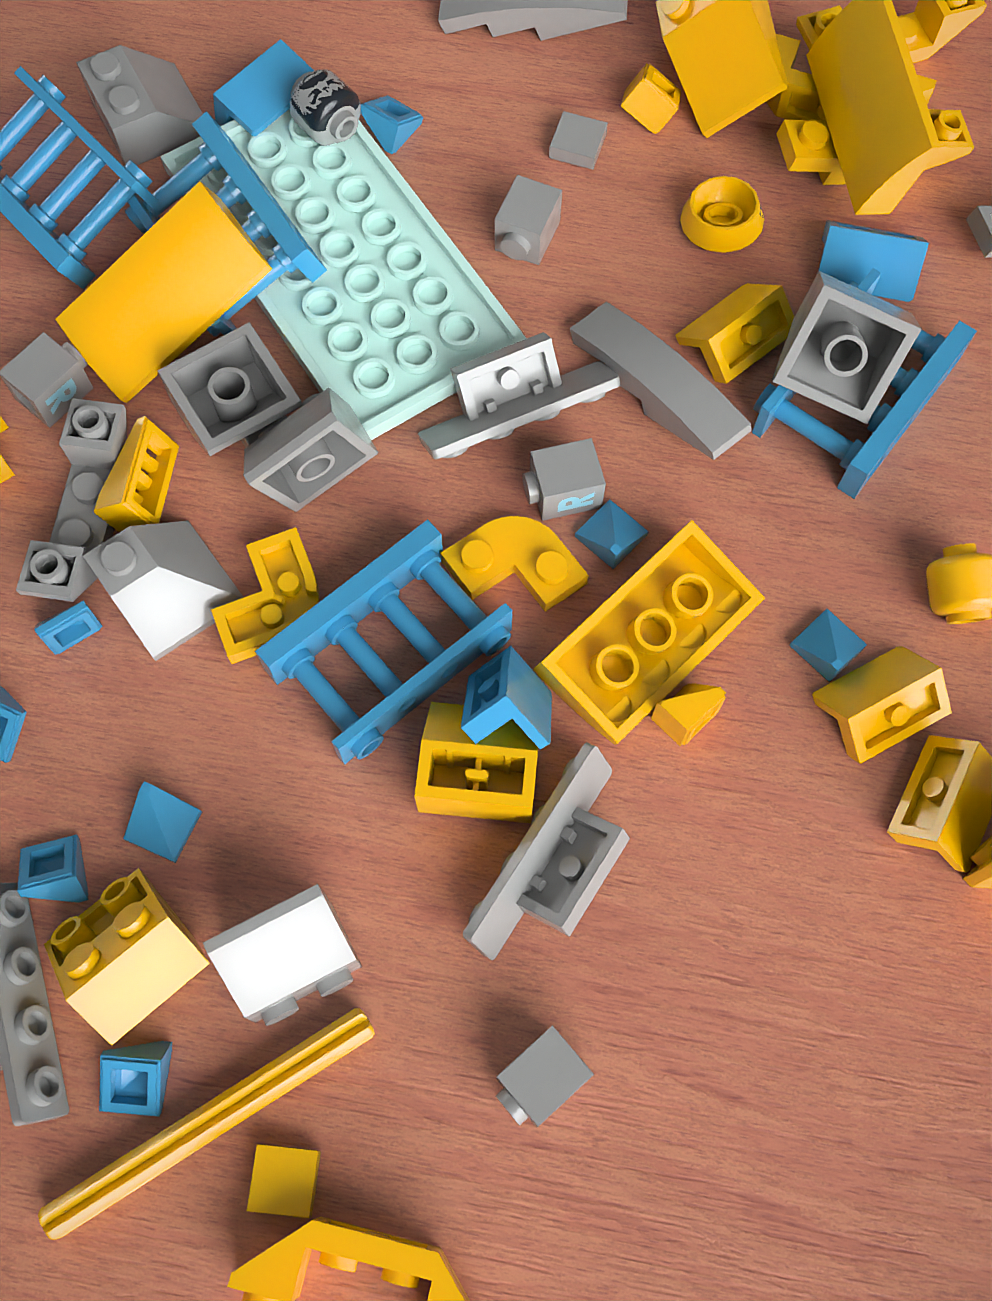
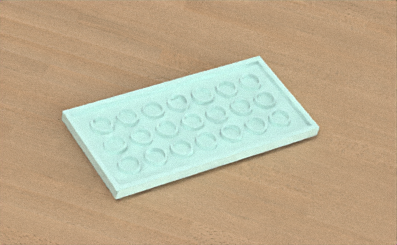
M290 109L257 136L250 135L235 119L220 126L243 154L327 269L313 283L299 269H296L292 274L287 270L254 299L318 391L322 393L327 388H330L351 406L371 440L456 393L457 390L450 368L527 339L359 120L358 128L351 138L327 146L315 142L293 120ZM201 136L160 156L164 169L170 178L200 153L198 147L204 143ZM224 168L218 172L213 169L200 182L213 193H216L224 186L222 180L228 174ZM190 188L185 194H183V197H184L192 188ZM246 201L243 205L237 202L229 210L242 226L249 220L247 213L253 208ZM262 235L254 244L267 260L274 254L272 248L278 242L272 235L267 239Z

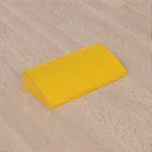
M852 0L824 29L806 56L855 215L890 214L941 149V145L892 0Z
M199 181L55 320L100 379L121 401L128 403L158 375L157 371L169 365L269 273L272 267L222 199Z
M691 520L532 670L581 718L616 745L656 707L658 702L662 701L765 597Z

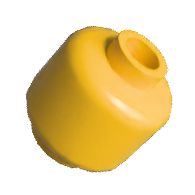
M974 543L943 548V558L931 562L926 569L931 611L936 615L946 617V624H964L991 619L992 555L977 553V547Z

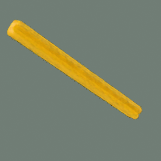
M354 1008L43 1206L38 1212V1218L45 1234L51 1240L62 1238L371 1039L375 1034L374 1028L364 1011L360 1008Z

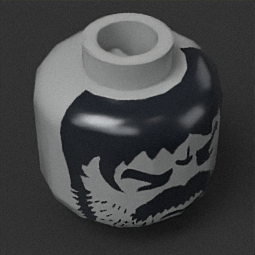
M328 69L307 72L299 77L292 87L290 99V113L295 123L315 142L323 146L346 141L354 135L358 128L361 112V103L357 94L341 78Z

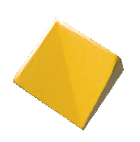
M646 63L626 88L621 107L648 130L656 134L678 110L681 90L651 64L648 65Z
M696 683L687 684L673 698L658 702L651 720L679 746L682 744L685 746L719 712L726 698V692L717 686Z

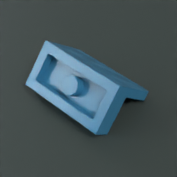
M280 39L213 93L215 121L219 126H222L235 119L250 135L257 136L290 109L291 90L294 83L303 74L313 72L314 70Z
M826 220L822 236L824 248L818 272L821 271L847 284L854 281L860 285L872 268H874L881 275L872 293L873 296L906 302L913 300L929 245L928 241L921 236Z
M509 646L469 675L461 729L476 744L513 719L535 745L542 749L551 743L552 693L514 648Z

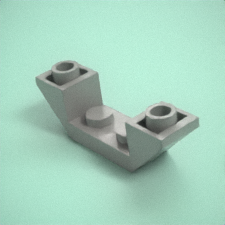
M72 398L59 442L60 447L72 465L50 541L30 540L16 588L20 595L74 602L97 579V576L83 555L113 536L114 528L94 513V508L100 491L127 440V419L124 405Z

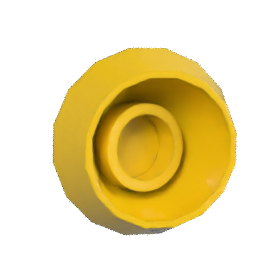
M728 176L713 177L700 183L683 206L680 217L683 233L693 244L707 251L721 253L741 250L752 244L761 234L765 220L757 192L749 183L739 178Z

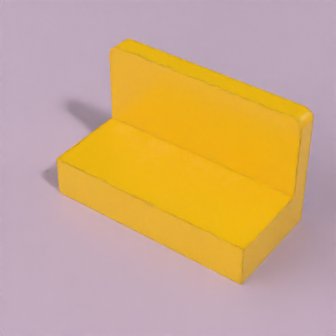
M747 283L686 326L675 337L679 345L700 347L714 381L727 384L787 339L794 314L782 285Z
M898 646L812 694L815 705L838 720L846 753L859 764L952 713L942 668L903 646Z
M928 736L887 830V833L897 843L938 851L954 870L965 873L970 870L973 862L970 856L979 847L992 816V757L978 741Z

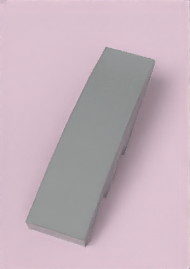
M441 0L438 22L445 34L487 24L493 37L535 27L542 41L627 20L628 0Z
M607 301L570 328L573 344L605 363L606 366L619 375L620 387L641 399L644 415L711 459L715 460L752 431L751 423L678 352L642 324Z

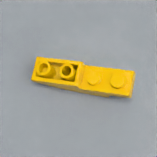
M929 109L941 149L924 170L968 155L974 149V144L961 110ZM784 120L776 134L788 171L818 172L822 185L846 184L827 121Z

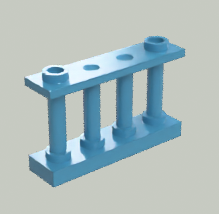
M20 66L14 74L34 93L0 130V162L49 108L62 121L12 177L7 174L3 179L0 177V212L58 272L84 290L96 276L82 261L87 255L84 249L135 193L155 211L162 203L147 190L153 181L134 162L129 159L123 166L61 105L66 96L50 80L42 75L36 81ZM78 136L90 150L40 206L34 203L30 208L25 203L30 197L27 191ZM107 164L120 177L119 180L69 235L63 232L59 237L53 231L58 226L55 220Z
M206 111L192 123L204 141L198 147L200 153L152 193L162 204L155 211L135 193L128 201L130 206L125 210V213L134 225L145 234L160 219L159 215L211 170L215 169L218 172L222 168L225 169L228 176L222 180L224 186L215 194L222 199L228 209L237 202L243 205L248 201L253 209L247 213L249 220L242 225L244 231L253 243L262 235L266 239L272 235L278 244L272 248L274 254L266 260L272 267V270L207 329L210 334L216 337L220 333L226 335L237 329L230 318L287 270L292 274L296 269H299L313 283L327 269L231 138Z
M872 268L860 285L854 281L849 285L872 295L881 273ZM960 320L947 337L939 333L934 337L924 330L920 331L911 348L922 354L920 360L924 361L926 365L920 372L914 368H911L909 371L902 367L898 369L890 386L896 389L894 394L900 399L893 407L886 403L882 407L879 405L876 407L868 421L869 426L867 427V430L873 434L866 443L859 439H856L853 443L789 402L796 392L781 385L776 387L771 383L764 389L753 407V410L759 414L752 433L761 438L777 418L841 460L839 465L846 469V472L837 488L855 499L961 359L977 331Z
M428 519L255 651L264 670L277 685L287 677L289 679L296 678L342 731L331 742L338 758L344 765L355 756L360 760L370 755L383 742L384 737L382 734L483 653L486 656L495 654L511 637L513 610L504 603L487 617L440 566V553L443 551L442 534ZM415 578L417 580L424 579L470 629L467 634L446 650L398 597L400 590ZM372 611L377 613L382 611L429 663L404 684L356 631L357 623ZM330 644H340L386 697L361 718L358 717L313 664L314 656Z

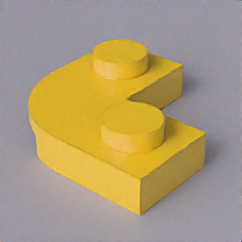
M507 516L492 520L440 553L443 565L472 600L515 573L546 612L587 585L589 579L587 572L558 536L543 523L527 517Z
M296 527L246 545L262 591L211 609L231 664L256 656L255 651L319 603L318 584Z

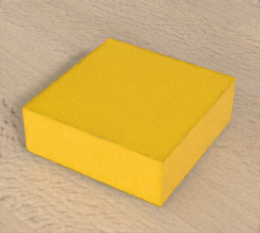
M257 1144L247 1211L311 1218L321 1151Z

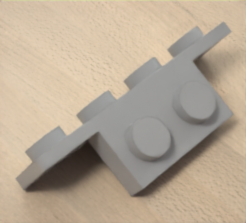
M543 332L450 368L463 415L422 430L418 435L421 444L433 459L457 457L466 452L468 447L487 439L496 440L507 437L517 427L532 421L552 419L560 413V410L577 403H589L601 399L607 391L620 386L619 375L603 362L597 361L560 376L552 339Z
M586 742L577 756L567 763L561 781L546 804L536 811L530 829L515 852H512L505 859L500 875L487 896L473 909L468 925L463 931V937L488 959L494 960L524 913L570 937L630 840L623 828L588 812L612 774V768L597 746Z
M0 883V1071L3 1070L12 1122L15 1126H23L63 1117L69 1113V1105L28 897H20L17 891L18 883Z

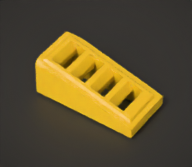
M146 416L137 418L100 491L94 508V513L118 532L123 531L129 526L157 524L160 522L179 445ZM147 448L157 455L155 459L146 452ZM141 468H142L144 471H146V472L148 473V475H146L143 471H141Z

